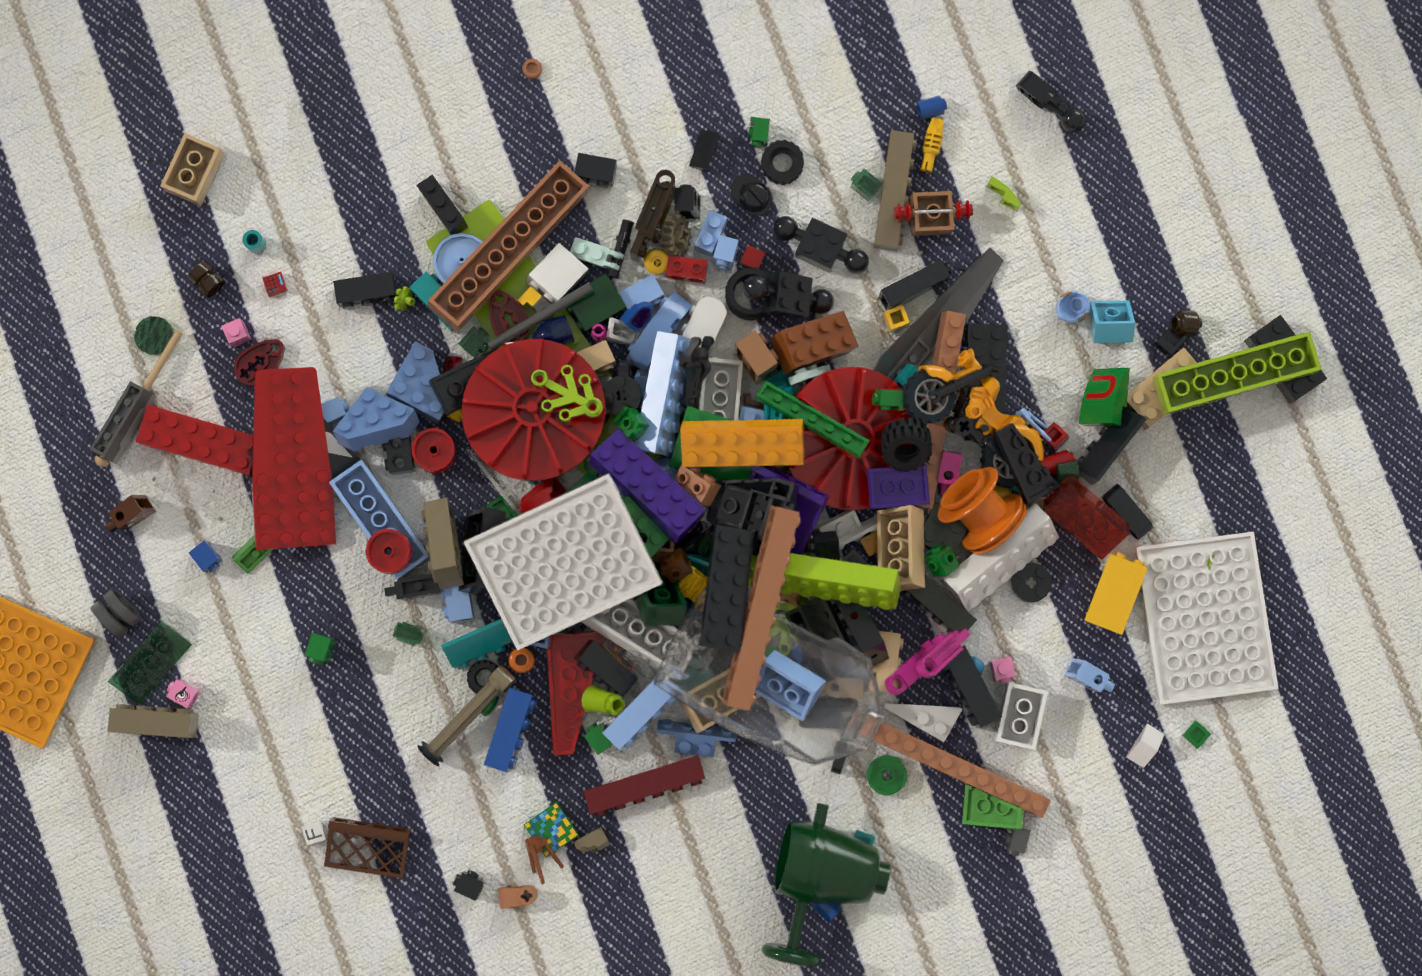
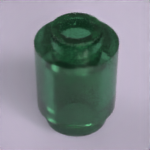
M398 622L394 629L393 637L397 638V641L415 647L416 644L422 642L424 633L421 632L422 628L406 622Z

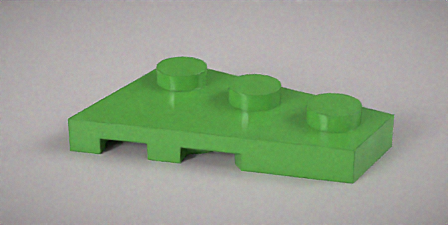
M968 784L965 785L962 824L1022 830L1024 809Z

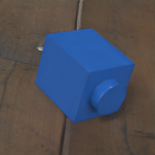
M205 540L188 552L200 569L206 573L208 571L210 573L219 568V563L223 561L210 543Z

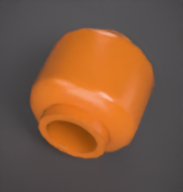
M527 648L515 649L509 656V665L515 672L527 673L535 665V656Z

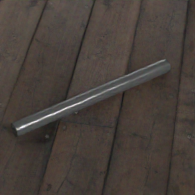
M587 283L487 342L492 351L592 293L594 291L590 283Z

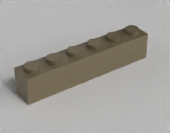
M895 130L890 132L873 248L897 251L898 246H902L903 234H900L901 227H905L906 219H902L898 223V220L894 219V207H897L898 203H900L901 207H905L909 200V196L905 195L906 189H910L912 178L908 177L909 170H913L914 159L911 158V153L916 150L917 140L914 139V133Z

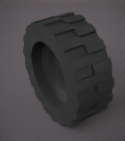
M776 140V142L770 143L764 149L761 158V169L764 172V176L770 182L772 181L777 185L791 184L794 180L796 181L798 176L801 175L804 166L802 151L794 142L787 140ZM780 153H785L792 159L791 168L785 172H780L773 166L774 157Z

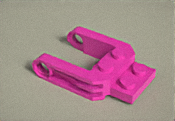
M966 628L960 632L955 630L951 633L950 631L945 635L940 633L932 639V642L927 640L919 646L921 649L911 655L886 678L885 687L887 691L892 695H898L910 687L920 676L930 678L936 675L963 650L960 644L970 636V633ZM893 679L898 682L899 689L894 686Z

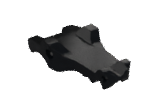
M705 336L703 341L700 337H692L686 354L680 357L679 365L683 368L686 376L685 398L680 403L683 408L699 406L696 400L698 397H701L702 382L711 371L708 353L714 344L712 336Z

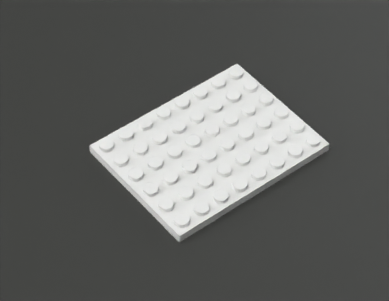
M610 473L464 541L517 650L663 583Z
M1254 532L1135 547L1136 559L1145 562V567L1148 568L1141 591L1159 705L1278 689ZM1208 559H1210V561L1212 562L1210 570L1207 566Z

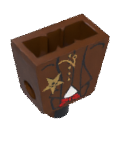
M131 495L109 512L112 519L106 522L105 525L110 532H114L117 529H130L155 513L156 510L146 495Z

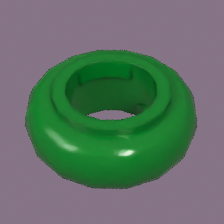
M498 696L481 712L482 716H487L493 711L498 703Z

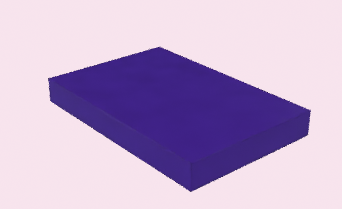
M927 464L922 468L918 467V470L915 471L910 469L909 472H905L903 469L898 471L896 467L867 469L870 509L930 504Z

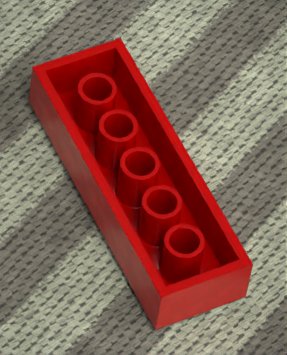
M147 404L136 443L252 477L253 459L247 452L253 448V435Z

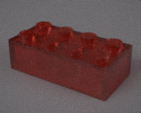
M1071 474L1060 484L1059 488L1055 489L1043 500L1042 510L1101 560L1129 535V523Z

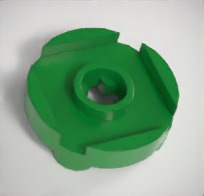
M883 755L875 758L868 766L867 780L869 786L875 792L881 795H892L904 787L907 780V771L904 764L898 758L891 755ZM888 769L890 770L889 773L892 774V778L884 781L881 773Z

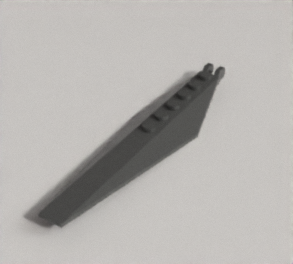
M989 247L880 356L873 370L894 381L907 364H913L917 368L922 365H932L941 313L952 311L966 314L965 326L1004 260Z

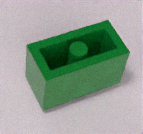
M312 633L305 656L310 657L309 661L316 664L324 665V662L330 663L337 640Z

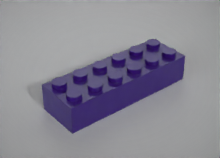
M619 428L591 454L589 464L602 476L610 473L617 490L624 497L629 495L655 525L675 544L703 518L706 509Z

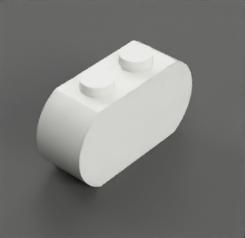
M706 297L699 300L696 306L693 305L688 314L691 318L688 323H684L680 333L683 334V337L689 339L700 337L702 341L705 336H712L715 344L727 318V311L720 300ZM714 344L711 346L709 353H711Z

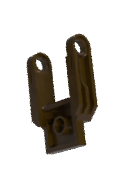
M661 170L657 173L637 220L635 229L638 230V233L630 250L631 260L638 263L640 258L644 259L648 249L647 245L654 247L655 243H659L661 239L662 226L674 201L675 176L670 170ZM664 175L671 178V182L660 183L659 180Z

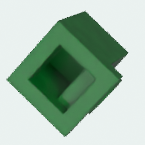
M751 117L750 125L753 127H749L748 138L752 139L751 147L763 148V146H767L770 119Z
M875 389V393L872 396V404L881 405V410L903 411L904 391Z
M624 407L613 420L628 438L635 440L642 437L645 430L649 427V424L638 410Z

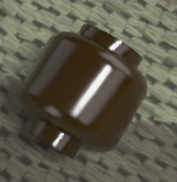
M1178 311L1171 319V328L1178 336H1194L1202 327V319L1196 311Z

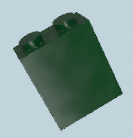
M606 274L590 283L594 289L592 293L566 307L569 314L574 313L578 319L575 323L579 330H584L586 334L592 331L594 325L601 324L604 326L609 323L610 318H615L627 310Z

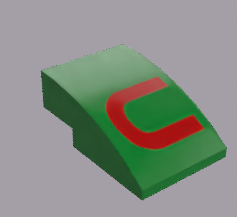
M1130 368L1094 369L1083 395L1079 424L1084 426H1121L1122 407H1127Z

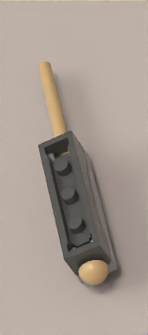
M178 330L174 332L142 387L131 381L127 385L90 448L91 451L100 455V457L95 456V462L98 466L106 467L109 465L108 461L115 464L118 463L143 420L147 404L152 405L157 396L150 392L152 384L183 333Z

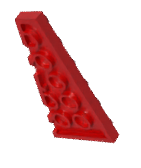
M598 632L579 633L576 635H551V647L547 649L553 755L574 754L585 713L582 706V695L593 683V674L589 670L585 672L578 667V661L574 658L588 640H594L602 647L604 636Z

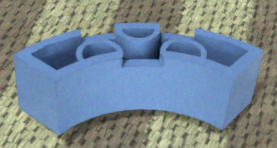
M675 292L669 298L667 296L663 298L659 305L661 308L651 319L636 342L633 341L627 349L629 354L626 360H632L633 364L644 372L651 365L657 331L673 334L685 320L693 306Z

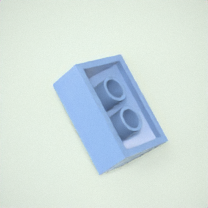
M774 650L765 659V663L760 669V683L756 686L755 693L803 722L820 696L826 681Z

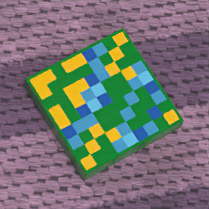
M555 802L523 824L531 837L538 834L541 839L545 837L548 845L554 852L579 835L558 802ZM543 846V847H542V848H543L542 853H543V855H544L545 858H546V857H548L550 854H549V852L546 850V848Z

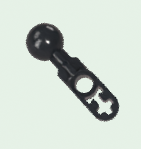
M1029 70L1016 84L1018 91L1041 109L1045 108L1050 113H1056L1061 117V125L1067 132L1076 133L1085 126L1086 117L1083 111L1078 108L1068 109L1062 104V99L1056 95V91L1034 72Z

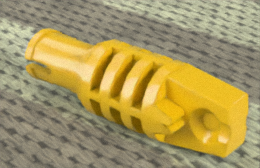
M932 118L926 131L922 148L924 156L920 170L923 172L928 170V173H932L935 156L939 155L943 138V119Z

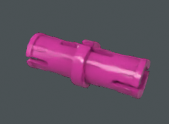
M596 324L593 326L592 338L598 343L606 340L607 330L603 325Z

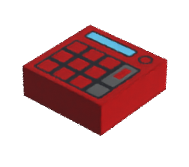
M282 272L262 278L269 297L288 291Z

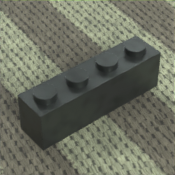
M926 575L925 588L901 591L908 599H911V597L918 602L916 606L923 612L928 611L933 615L931 619L938 625L943 624L948 628L946 630L947 633L950 631L952 633L955 630L960 632L965 628L968 631L977 621L975 617Z

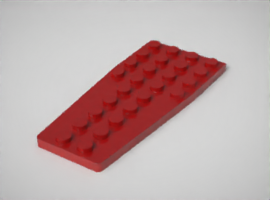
M314 367L256 370L254 378L252 460L255 549L265 550L336 544L333 488L329 483L332 480L317 370Z

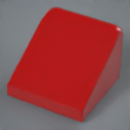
M1055 422L1044 431L1051 438L1050 442L1040 435L1054 452L1069 439L1068 434Z

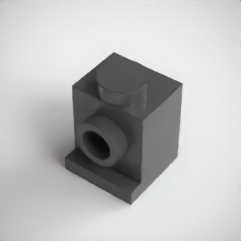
M1022 828V830L1012 829L1011 833L1008 832L1005 839L1008 849L1007 853L1019 856V852L1025 854L1031 830Z

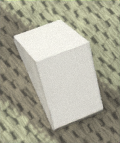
M609 319L606 336L608 342L630 345L633 341L636 342L638 340L640 331H633L621 320Z
M1146 724L1126 758L1144 768L1158 752L1164 734L1151 725Z

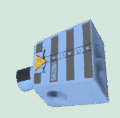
M1073 658L1064 674L1065 677L1095 692L1101 693V691L1110 694L1115 686L1113 682L1108 680V673L1081 659Z

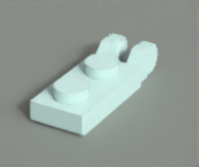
M575 237L570 253L578 260L617 271L620 266L616 263L608 262L610 256L617 259H623L624 257L623 254L610 248Z

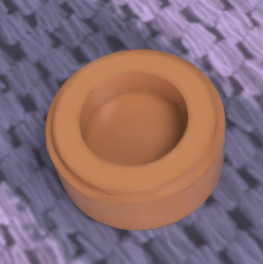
M528 59L524 62L522 70L528 79H537L542 73V66L538 60Z

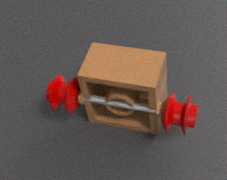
M952 191L912 193L909 197V203H906L905 207H901L900 203L897 204V207H894V219H897L898 223L902 219H906L907 223L911 221L912 236L950 235L955 230L953 215L958 220H961L962 216H965L967 220H969L970 216H973V205L968 200H966L965 204L957 201L955 207H953Z

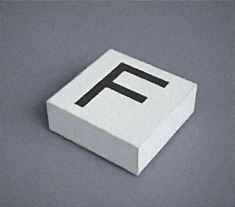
M321 820L301 827L307 846L327 840Z

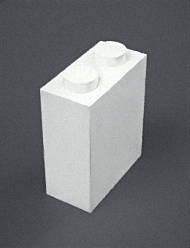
M558 243L528 275L526 282L529 287L532 286L550 304H553L565 297L586 275L588 268L564 246Z

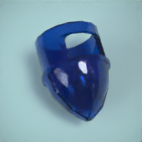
M565 314L552 319H546L538 325L532 336V339L540 338L557 342L564 346L575 342Z

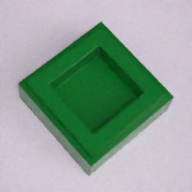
M1194 721L1182 734L1196 749L1211 735L1197 721Z

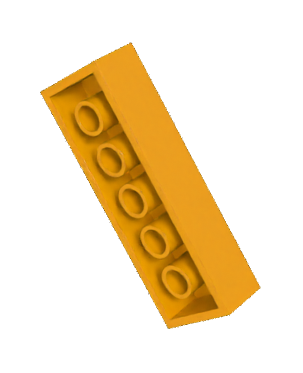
M803 419L683 421L680 428L682 467L804 464Z

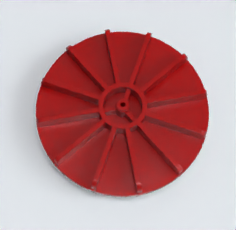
M540 338L504 344L503 347L487 356L479 366H476L467 383L462 399V422L467 439L473 450L484 463L498 473L523 481L552 479L565 475V473L577 467L593 451L601 436L605 422L606 405L604 392L600 380L590 364L569 347ZM564 365H570L573 368V378L578 395L585 399L584 388L579 384V377L583 374L589 375L593 396L598 398L603 404L601 414L597 417H589L583 414L572 417L568 422L561 421L559 417L561 410H571L581 406L575 402L554 408L550 413L544 412L541 406L544 400H554L564 396L545 386H535L531 380L532 373L536 370H543L546 372L548 379L568 389L565 377L562 376L561 368ZM566 368L564 370V374L566 375L571 373V370L569 368ZM539 376L536 379V381L539 383L544 380L542 376ZM588 378L581 380L583 384H587L589 381ZM546 403L544 405V408L550 409L552 405L550 403ZM594 404L589 406V409L591 411H594L597 408V406ZM564 412L562 414V418L567 419L569 417V413Z
M862 367L833 369L815 377L795 395V398L870 440L858 459L803 427L804 464L786 466L794 478L830 495L826 503L827 506L843 510L870 508L867 469L889 467V464H886L882 457V431L887 424H892L891 421L893 420L899 421V418L903 417L904 419H908V417L913 418L906 413L907 410L904 407L903 411L881 410V405L872 404V396L875 393V389L904 391L898 383L877 371ZM904 443V444H901V445H902V446H909V445H912V444H911V443Z

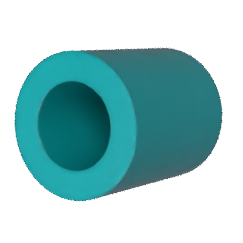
M249 230L243 235V244L251 253L260 254L265 250L266 240L258 231Z

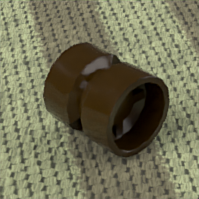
M203 261L190 271L187 278L195 286H199V291L206 298H210L220 291L225 284V280L219 274L213 273L214 269L206 261Z

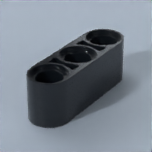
M1119 484L1114 485L1101 496L1106 505L1135 539H1141L1154 528L1151 521Z

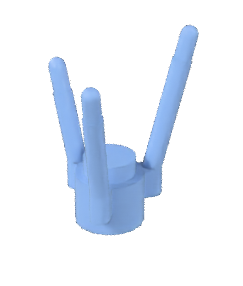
M1022 408L1014 415L1026 421V426L1031 425L1047 441H1051V438L1038 425L1045 430L1048 426L1036 418L1030 411Z

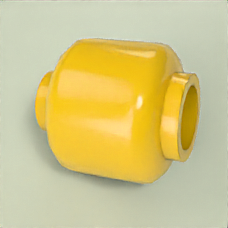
M660 248L650 249L646 252L643 260L645 268L655 275L664 273L667 270L668 255Z

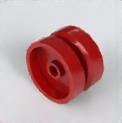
M428 428L421 431L414 438L411 446L412 456L415 463L424 471L431 474H441L448 471L455 464L457 446L452 437L445 431L438 428ZM435 447H437V452L435 454H432L431 450H434Z
M383 529L370 537L365 553L368 562L373 568L384 574L393 575L401 573L409 566L412 561L413 549L411 542L405 535L393 529ZM391 548L392 553L388 555L386 550Z

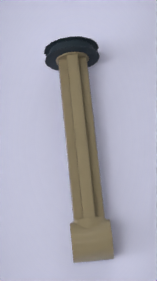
M500 665L489 676V682L429 744L422 741V746H417L424 757L436 766H439V762L443 763L440 755L500 692H505L515 682L516 678L503 665Z

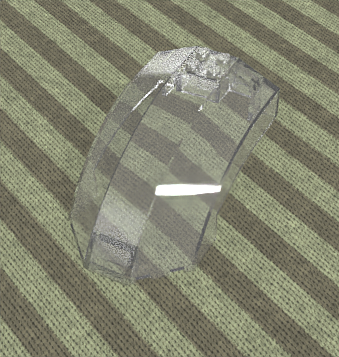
M705 587L685 615L683 625L679 626L667 647L653 684L702 716L731 732L799 761L817 765L867 751L885 717L884 708L881 707L879 699L880 692L877 680L874 679L871 668L873 667L871 659L838 637L825 640L777 613H774L775 623L770 629V643L765 649V659L776 650L824 679L826 682L817 701L803 722L755 692V703L751 706L750 711L729 707L722 703L734 652L699 646L706 593Z

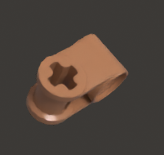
M532 885L498 888L500 909L530 905L538 897L537 889ZM527 890L528 893L533 895L529 898V900L527 899V897L523 896V894Z

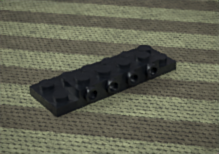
M968 323L967 346L963 347V351L972 348L975 359L980 365L984 363L995 364L1004 367L1006 370L1007 325ZM1006 371L1002 375L997 373L989 375L996 378L999 382L1000 389L994 404L996 409L1002 414H1005ZM967 435L964 436V441H972Z

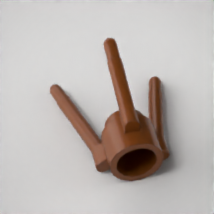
M538 834L525 840L532 873L535 874L537 869L541 884H545L537 853L543 851L542 847L546 848L560 868H563L564 865L548 845L545 837L541 839Z

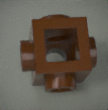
M681 547L666 553L660 558L661 567H659L662 576L664 578L667 577L671 583L693 573L691 561Z

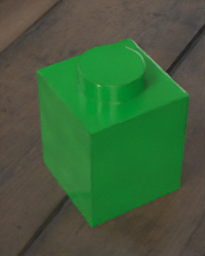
M596 722L586 729L588 733L584 735L597 755L613 745L603 734L607 729L603 722L599 725Z

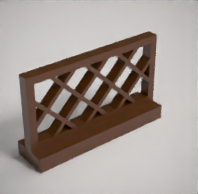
M332 817L329 820L324 867L404 878L411 829ZM333 833H341L346 840L337 845L333 840ZM354 836H361L366 843L357 849L351 839ZM374 839H381L385 846L376 851L370 842ZM346 842L354 850L347 857L340 849ZM394 842L404 843L403 851L399 854H396L390 846ZM366 845L374 853L367 860L359 851ZM388 848L394 857L385 863L379 853ZM335 850L343 858L339 863L329 862L330 854ZM355 853L362 860V863L358 866L352 865L348 860ZM375 856L382 864L378 869H373L368 863ZM396 859L401 865L400 873L391 871L388 864Z

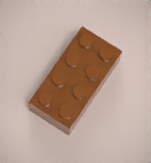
M844 311L781 330L769 338L784 374L849 354L859 347Z

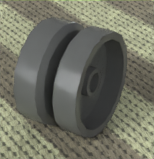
M110 588L103 595L105 602L97 601L90 609L111 633L121 639L129 632L127 624L135 626L142 620V617L125 597L115 589Z

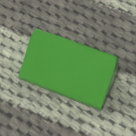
M254 535L232 558L248 574L273 549L256 550Z

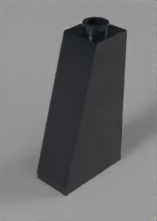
M940 259L881 289L878 298L886 311L900 305H905L949 280L951 270L946 262L943 264Z

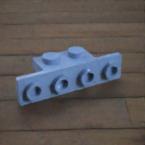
M670 719L658 720L656 731L661 734L676 735L675 753L714 757L716 740L736 742L737 729L729 726H710L702 732L696 733L690 722H676Z

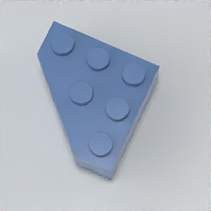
M415 341L389 386L386 396L413 408L416 413L439 424L445 411L429 383L430 379L440 375L433 350Z
M366 387L333 430L338 444L355 452L362 450V447L372 444L377 446L388 443L389 440L394 438H407L420 421L413 408Z

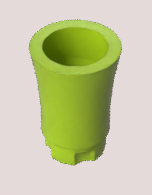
M596 685L589 686L582 695V706L589 713L619 715L625 708V701L621 696Z

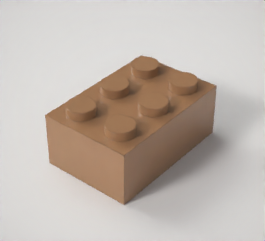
M754 330L735 343V354L739 360L743 361V366L757 385L776 372L778 357L773 349L769 350L767 348V341L763 334H758Z

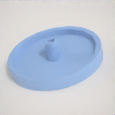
M465 233L453 234L441 241L433 257V266L438 279L444 284L481 245L482 241L473 235Z

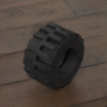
M904 417L899 418V421L893 420L891 421L892 424H887L881 436L882 457L885 463L889 464L891 468L896 467V470L901 471L903 469L905 472H909L910 469L915 471L918 470V467L922 468L925 466V462L928 463L932 456V440L927 425L921 423L918 419L913 420L910 417L908 419H904ZM911 443L912 445L902 446L901 444Z

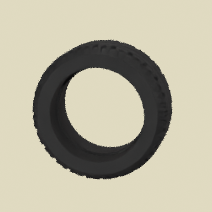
M755 267L743 268L735 272L727 282L725 289L727 306L734 315L743 320H758L769 314L763 312L764 304L756 309H746L741 307L734 297V290L741 281L754 275L761 276L766 280L767 272Z

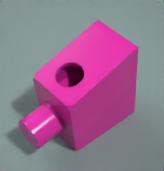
M942 451L937 482L940 483L938 494L944 495L950 485L958 479L963 458L961 453ZM946 471H951L949 478H944Z

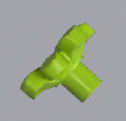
M406 286L402 289L398 288L396 291L398 296L394 298V308L406 311L407 305L413 306L415 303V299L411 298L413 292Z

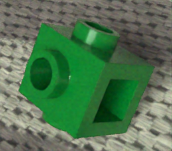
M935 545L924 556L933 577L948 576L959 567L950 545Z

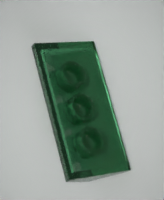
M160 620L108 682L140 705L192 644L174 628Z

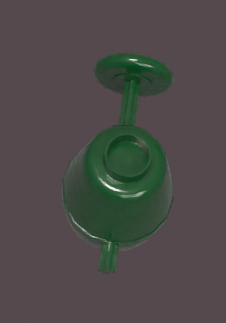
M817 803L813 823L790 821L786 827L777 862L775 893L796 900L787 945L766 943L762 946V954L773 960L803 967H817L820 964L821 958L818 954L799 948L808 903L864 904L871 900L874 893L884 895L890 877V863L880 861L878 849L871 844L826 826L825 822L829 805Z

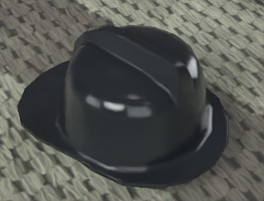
M742 174L733 180L731 194L746 212L754 216H760L768 212L772 205V196L759 179L750 174Z

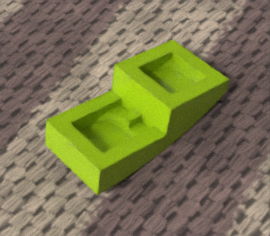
M991 177L986 188L1003 196L1000 204L1017 212L1021 206L1018 198L1005 184Z

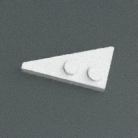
M885 703L883 706L884 709L942 742H945L962 711L960 707Z

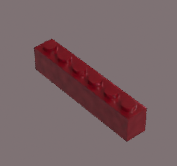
M697 755L583 791L590 814L595 813L597 817L606 814V809L612 807L616 811L625 808V803L633 801L634 805L645 802L644 797L652 795L654 799L664 796L663 791L671 789L673 793L683 790V785L689 783L691 787L702 784V779H705V775Z

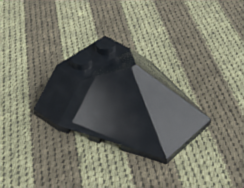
M780 478L717 481L721 487L709 507L706 520L714 526L722 525L755 532L752 555L758 557L771 505L796 511L797 484Z

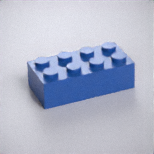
M509 688L484 762L485 766L506 773L515 769L518 760L515 757L516 752L521 750L524 739L521 738L523 731L528 730L531 722L528 719L529 713L534 712L537 701L534 700V695Z

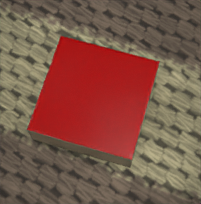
M747 245L740 264L746 267L759 268L765 252Z

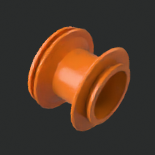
M993 467L974 469L960 476L944 493L938 510V519L941 522L951 523L960 520L966 526L967 531L962 539V544L965 549L970 550L973 554L987 553L1005 542L1021 525L1027 511V507L1020 495L1008 494L1001 498L994 490L998 480V471Z

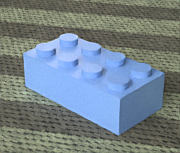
M661 673L608 726L603 734L619 750L623 747L627 749L637 739L635 735L637 733L641 735L651 725L650 719L655 720L665 711L663 706L665 704L669 706L679 696L677 692L680 688L667 675Z

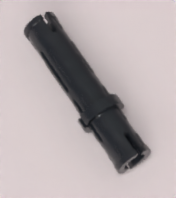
M626 219L622 220L619 235L615 238L617 242L614 251L623 254L624 257L627 246L631 242L630 235L634 222ZM612 256L611 263L617 262L620 268L618 271L609 268L608 277L619 279L624 257L617 261V258Z

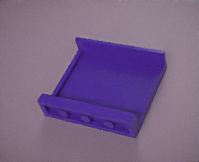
M771 465L752 466L751 470L753 472L749 480L780 478L797 484L796 511L800 512V524L795 529V544L790 549V553L803 555L830 495Z

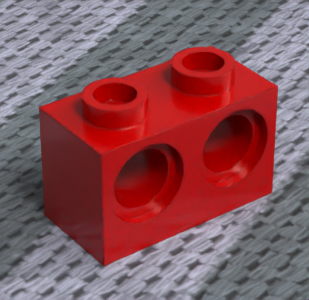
M669 255L666 279L705 284L708 260Z

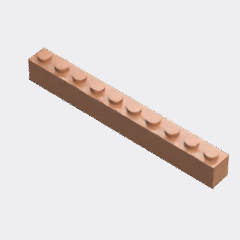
M945 311L941 313L932 365L942 367L953 374L957 370L966 314ZM929 381V387H928V388L931 387V385H932L933 382ZM931 403L932 411L937 407L935 403ZM947 416L940 422L925 423L930 430L932 440V456L928 463L925 462L927 464L930 504L914 505L915 507L933 509L946 434L945 421L948 418Z
M773 505L770 507L745 607L740 652H734L722 703L726 706L750 711L751 706L755 703L756 696L754 692L756 686L760 683L761 677L759 672L765 663L764 653L770 643L769 633L775 623V609L780 604L779 593L785 584L784 573L790 564L789 553L795 544L794 533L800 524V512Z
M865 716L858 734L1022 808L1024 811L1037 817H1044L1051 801L1042 795L870 716Z

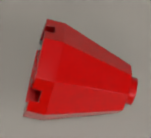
M558 477L542 480L521 498V504H519L521 513L523 514L562 496L566 492L565 487Z

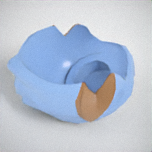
M1074 290L1060 296L1056 305L1058 319L1070 324L1083 321L1090 312L1088 296Z

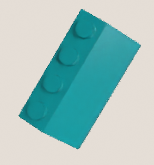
M499 619L444 643L441 647L452 668L457 667L458 670L470 666L468 662L476 659L479 662L488 658L487 654L493 651L495 654L506 650L505 646L511 643L513 646L515 645L502 619Z

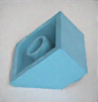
M1090 301L1091 334L1094 343L1133 342L1135 320L1130 301Z

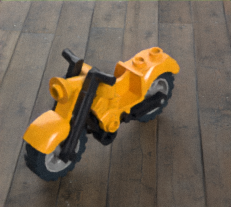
M972 348L961 352L957 365L965 368L953 374L935 365L919 366L918 371L907 379L908 382L902 388L904 389L903 407L906 408V413L912 416L914 420L918 419L924 423L940 422L947 416L948 418L945 421L947 432L962 436L967 435L982 449V458L980 457L982 467L980 468L993 467L998 471L996 485L1002 487H1014L1016 485L1012 474H1009V467L993 433L1001 427L1013 423L1027 441V445L1032 452L1037 454L1038 460L1043 461V439L1039 437L1041 434L1035 429L1027 427L1025 425L1026 421L1019 416L1002 414L995 407L994 402L1000 385L996 378L989 375L992 373L1004 374L1006 371L1004 367L986 363L980 365L975 359ZM925 382H933L931 387L927 388ZM917 395L921 396L919 403L917 402ZM925 402H927V411L920 407ZM931 403H935L937 407L931 411ZM951 409H952V412L954 413L953 416H949V415L951 414V412H950ZM1005 466V475L999 473V470Z

